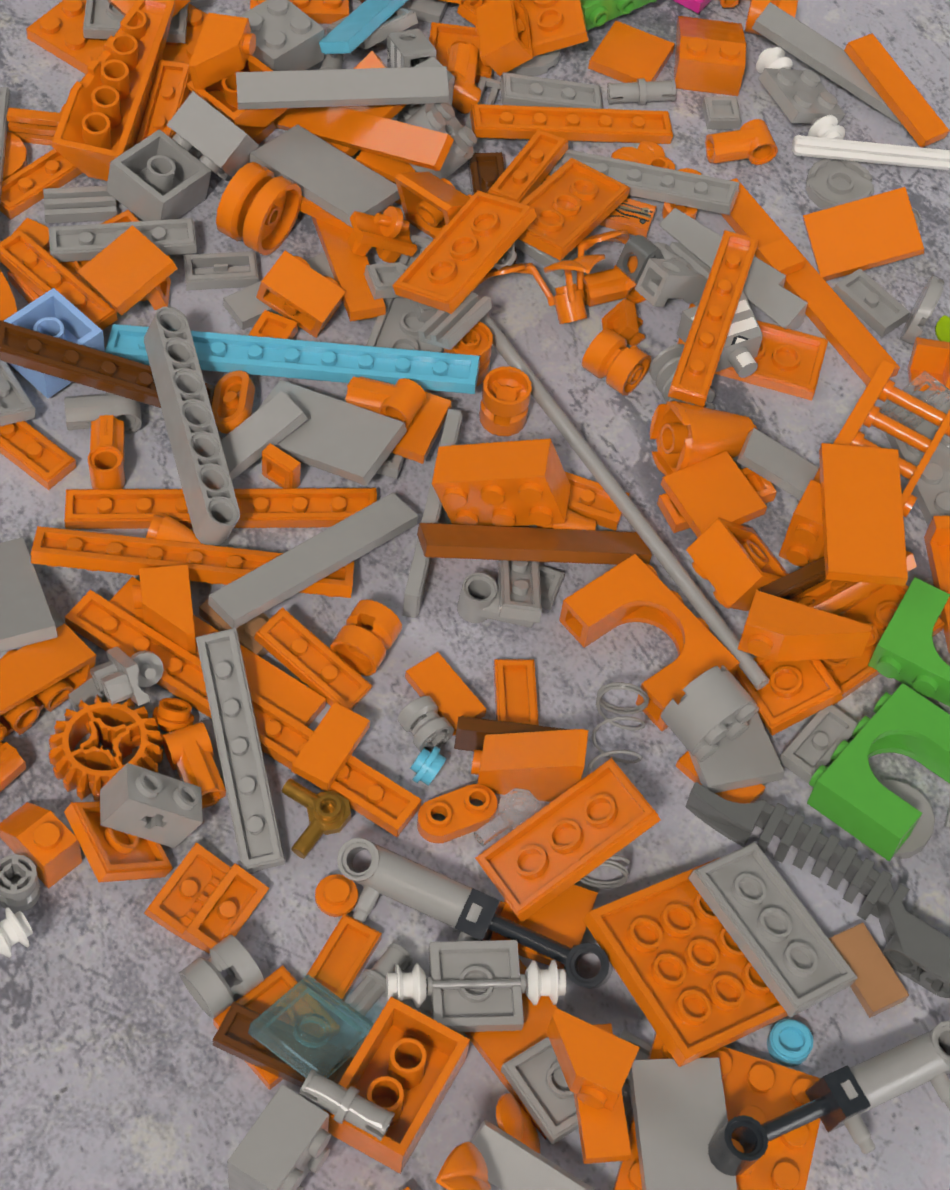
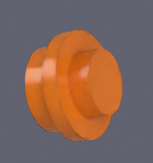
M177 698L161 699L158 707L154 708L152 718L155 717L159 727L166 732H172L193 725L194 715L191 713L192 706L188 702Z
M329 875L318 883L315 890V901L323 913L332 917H341L343 914L350 913L355 908L358 901V889L355 883L344 875Z

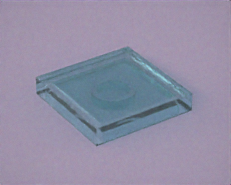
M308 974L251 1022L248 1034L305 1078H307L312 1069L328 1078L359 1050L374 1023Z

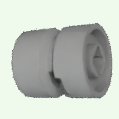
M231 934L210 949L209 959L199 957L179 972L180 978L189 993L202 1010L212 1019L232 1005L234 994L246 995L264 981L263 975L254 959L245 947ZM224 969L228 973V975L225 976V978H223V976L220 973Z

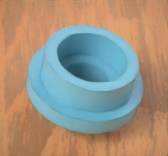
M434 746L431 752L425 748L422 749L410 767L411 770L416 772L412 779L414 782L422 781L429 786L447 759L439 753L440 748Z

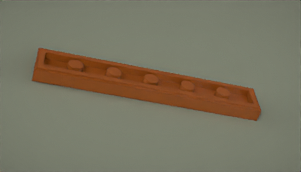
M419 523L417 532L424 556L431 558L618 565L634 554L645 564H649L652 556L650 549L637 532Z

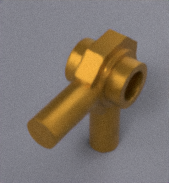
M291 778L286 781L282 788L283 794L307 808L309 825L291 847V850L300 858L304 859L323 834L340 833L351 819L349 800L333 790L315 794Z

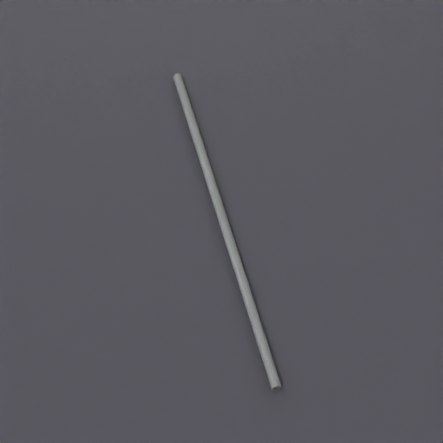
M486 313L480 322H483L492 332V344L509 366L520 369L527 374L531 381V395L718 640L740 662L739 667L757 690L765 687L770 681L749 653L737 650L740 643L739 639L492 318Z

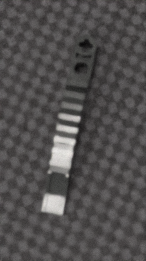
M695 782L685 806L689 811L711 828L742 847H745L755 826L764 829L757 843L764 854L774 835L777 836L781 841L773 859L783 863L791 846L799 849V852L792 865L802 870L808 857H812L817 861L811 874L820 879L825 868L828 867L834 873L827 885L837 890L844 878L850 883V886L842 899L852 904L860 892L866 896V899L857 916L866 921L868 916L872 914L879 919L887 944L882 953L891 967L933 994L943 998H950V938L905 911L902 902L909 892V888L900 884L894 893L890 881L893 875L885 870L880 874L873 868L875 864L873 861L865 858L863 862L856 856L858 852L856 849L850 846L847 849L839 845L841 839L832 834L829 838L821 834L822 827L814 823L812 827L803 823L805 817L798 813H795L794 817L785 813L787 807L780 803H777L776 807L763 799L754 803H735L716 795Z

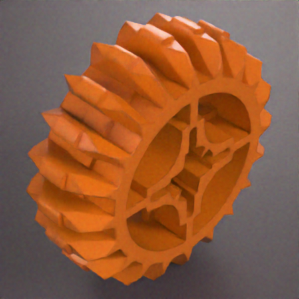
M97 694L94 704L88 705L83 700H80L78 712L66 709L64 714L65 721H56L54 726L55 734L50 735L49 739L51 749L49 752L50 764L54 766L55 777L58 780H63V785L67 792L76 789L77 796L80 797L81 801L90 793L93 794L94 801H100V789L125 766L123 765V759L132 754V749L138 746L140 747L136 755L128 763L158 773L157 763H161V760H163V749H161L163 745L162 734L158 731V723L155 717L149 718L145 706L135 709V703L131 698L123 704L118 702L111 705L109 702H103ZM90 733L89 739L80 744V749L74 751L78 742Z

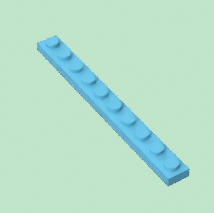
M113 324L105 352L150 365L144 344V336L149 327ZM191 331L201 370L229 373L245 371L247 374L343 383H349L353 376L358 378L361 376L394 385L399 379L406 378L413 380L424 390L475 394L480 367V356Z

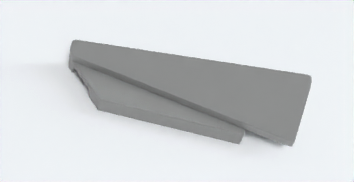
M674 208L661 221L660 227L709 268H712L722 236L677 208ZM754 256L743 288L747 299L782 328L798 329L803 323L808 302L783 288L786 275Z

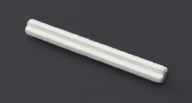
M801 135L795 136L792 142V152L796 156L938 170L950 169V150Z

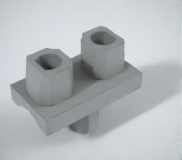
M119 647L106 651L109 659L108 662L90 669L97 691L100 694H105L111 705L131 698L138 706L150 702L148 694L140 687L153 686L160 680L164 671L160 657L153 652L139 651L130 658Z

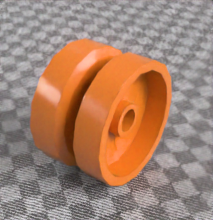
M256 162L247 163L236 172L222 194L216 216L218 231L237 242L243 240L247 247L264 256L273 253L288 237L296 222L301 208V187L283 176L275 177L272 171Z

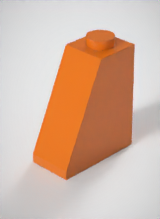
M570 729L485 735L483 750L474 749L471 774L479 775L477 784L488 787L495 794L552 802L581 780L585 765L589 730Z

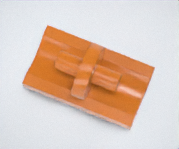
M389 206L383 214L376 213L375 216L354 211L349 218L353 231L348 239V243L353 254L365 256L372 247H376L380 259L384 262L395 263L402 254L413 257L418 250L417 246L410 240L409 221L403 220V212L400 208Z

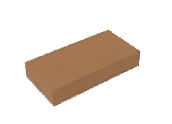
M860 923L828 938L858 977L850 987L869 1018L906 1001L909 996L908 992L864 923Z

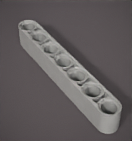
M161 307L157 310L144 336L147 356L193 532L202 544L221 546L238 522L240 510L188 320L180 310L174 307Z

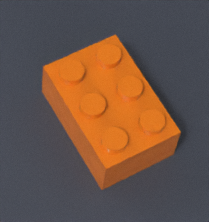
M551 438L439 446L432 479V486L452 524L512 527L528 525L547 526L549 524H562L566 521L571 485Z
M390 997L338 1084L347 1089L353 1086L359 1089L358 1095L390 1112H394L395 1115L380 1141L377 1137L347 1121H344L343 1124L333 1120L335 1115L324 1110L329 1114L328 1132L337 1139L401 1174L467 1058L470 1039L401 1001Z

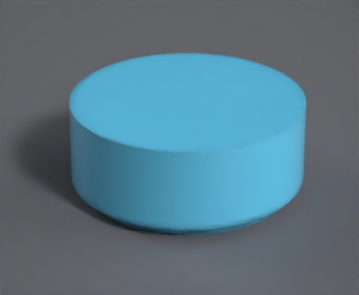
M784 1019L777 1022L767 1038L769 1054L776 1062L785 1066H797L803 1063L813 1048V1036L810 1030L802 1022L794 1019Z

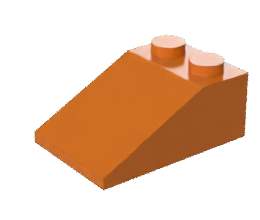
M678 16L674 66L676 89L738 96L746 63V41L742 24Z

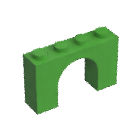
M914 577L877 644L868 666L878 670L881 675L887 678H893L913 688L920 695L931 697L950 707V666L937 653L932 638L933 628L950 594Z
M904 683L892 695L886 692L880 698L873 710L876 714L871 719L867 716L862 718L852 733V736L855 738L850 743L846 740L840 743L831 757L833 763L829 767L822 764L817 769L809 782L813 790L807 801L808 805L888 861L894 857L911 836L922 812L883 786L874 776L868 759L881 753L902 754L916 760L950 784V714Z

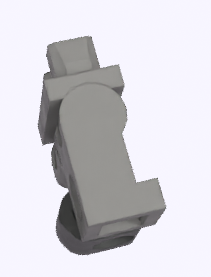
M642 235L633 236L627 241L616 264L636 284L635 290L656 307H664L668 298L683 299L686 303H693L695 306H698L711 271L707 265L679 242H672L670 246L660 242L653 244ZM634 253L637 257L638 265L635 272L630 273L627 262L630 255Z

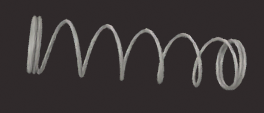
M614 682L606 684L598 690L596 698L597 711L605 721L593 729L591 736L594 746L602 754L594 757L588 764V774L591 773L594 762L603 756L622 763H637L642 760V757L634 751L612 750L605 752L597 745L595 739L596 732L602 725L608 722L626 730H640L646 726L643 720L636 717L618 716L609 719L602 713L600 705L613 713L635 714L647 708L649 703L647 693L640 687L630 683ZM612 689H623L639 694L643 697L644 703L636 707L624 708L605 702L602 697ZM633 720L642 723V725L639 727H629L613 721ZM610 754H632L637 756L638 759L625 760ZM613 855L601 864V866L611 867L620 871L624 875L621 879L602 881L585 876L579 881L597 888L619 887L628 880L629 872L624 866L629 865L630 861L625 857ZM611 859H619L625 861V863H619Z

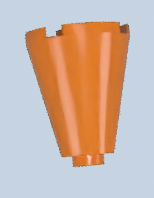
M667 401L666 404H660L656 408L651 421L650 439H656L658 450L651 451L653 460L658 470L666 476L725 451L732 458L740 455L748 433L753 428L757 429V427L747 416L678 401Z

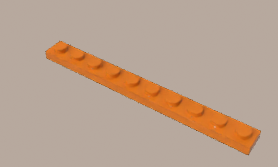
M89 590L65 616V623L69 628L105 651L119 647L130 658L135 653L144 650L156 654L160 657L164 668L162 677L156 684L181 700L188 702L192 707L212 719L201 662L198 657L92 590ZM250 691L262 751L291 769L292 763L314 731ZM352 755L328 789V791L333 790L348 799L351 809L395 837L400 835L417 813L422 801L416 795Z

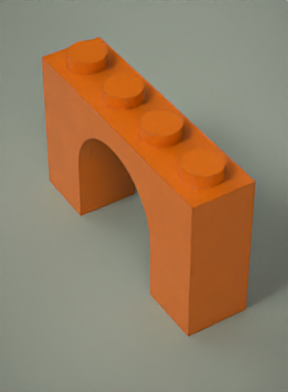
M636 554L563 600L559 621L584 648L617 626L630 622H642L656 626L673 640L678 651V658L645 680L640 686L649 697L648 706L643 712L661 732L668 728L661 719L663 710L672 699L679 705L681 698L686 694L682 689L690 682L715 666L721 669L722 665H724L734 677L736 675L740 662L710 632L706 622L696 617L684 605L680 595L670 590L658 578L655 569L651 565L645 564ZM639 694L636 700L637 706L644 703L643 697Z

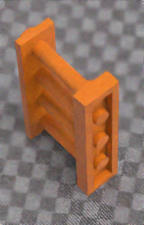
M883 359L833 444L882 448L865 439V434L860 432L863 425L868 428L873 425L925 453L918 466L899 457L900 475L909 479L902 493L903 516L907 517L918 498L911 494L944 434L950 437V409L946 414L895 387V382L890 380V377L896 365ZM878 399L883 402L889 400L933 423L939 429L931 440L880 413L881 408L875 406ZM820 467L813 479L820 483Z

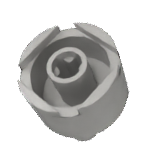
M449 103L425 104L404 122L449 134L454 139L440 172L410 164L417 172H430L439 179H446L467 162L474 154L473 145L477 143V138L473 131L467 126L461 125L454 116L455 112Z
M722 665L721 669L715 666L707 670L682 689L686 694L681 698L679 705L672 699L663 710L661 719L692 756L703 762L718 750L717 742L726 736L730 741L741 736L749 728L747 721L760 708L728 669Z

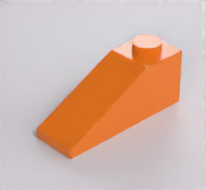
M756 590L737 650L775 662L860 658L863 655L873 626Z

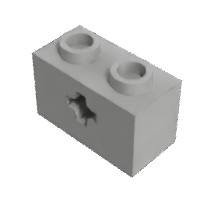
M127 763L100 789V825L176 848L203 823L201 787Z

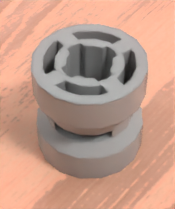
M422 696L413 700L398 715V722L406 732L413 734V743L420 752L423 748L431 752L434 746L441 747L454 733V728L445 717L439 716L438 706L430 696Z
M8 855L0 860V904L3 908H10L12 912L29 910L37 903L41 893L36 866L31 859L24 855Z

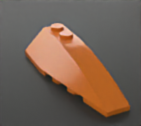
M136 0L120 22V28L114 37L110 36L104 44V50L97 60L93 59L85 76L80 82L76 81L70 90L52 140V147L88 177L108 181L110 162L136 145L158 62L162 60L175 8V1Z

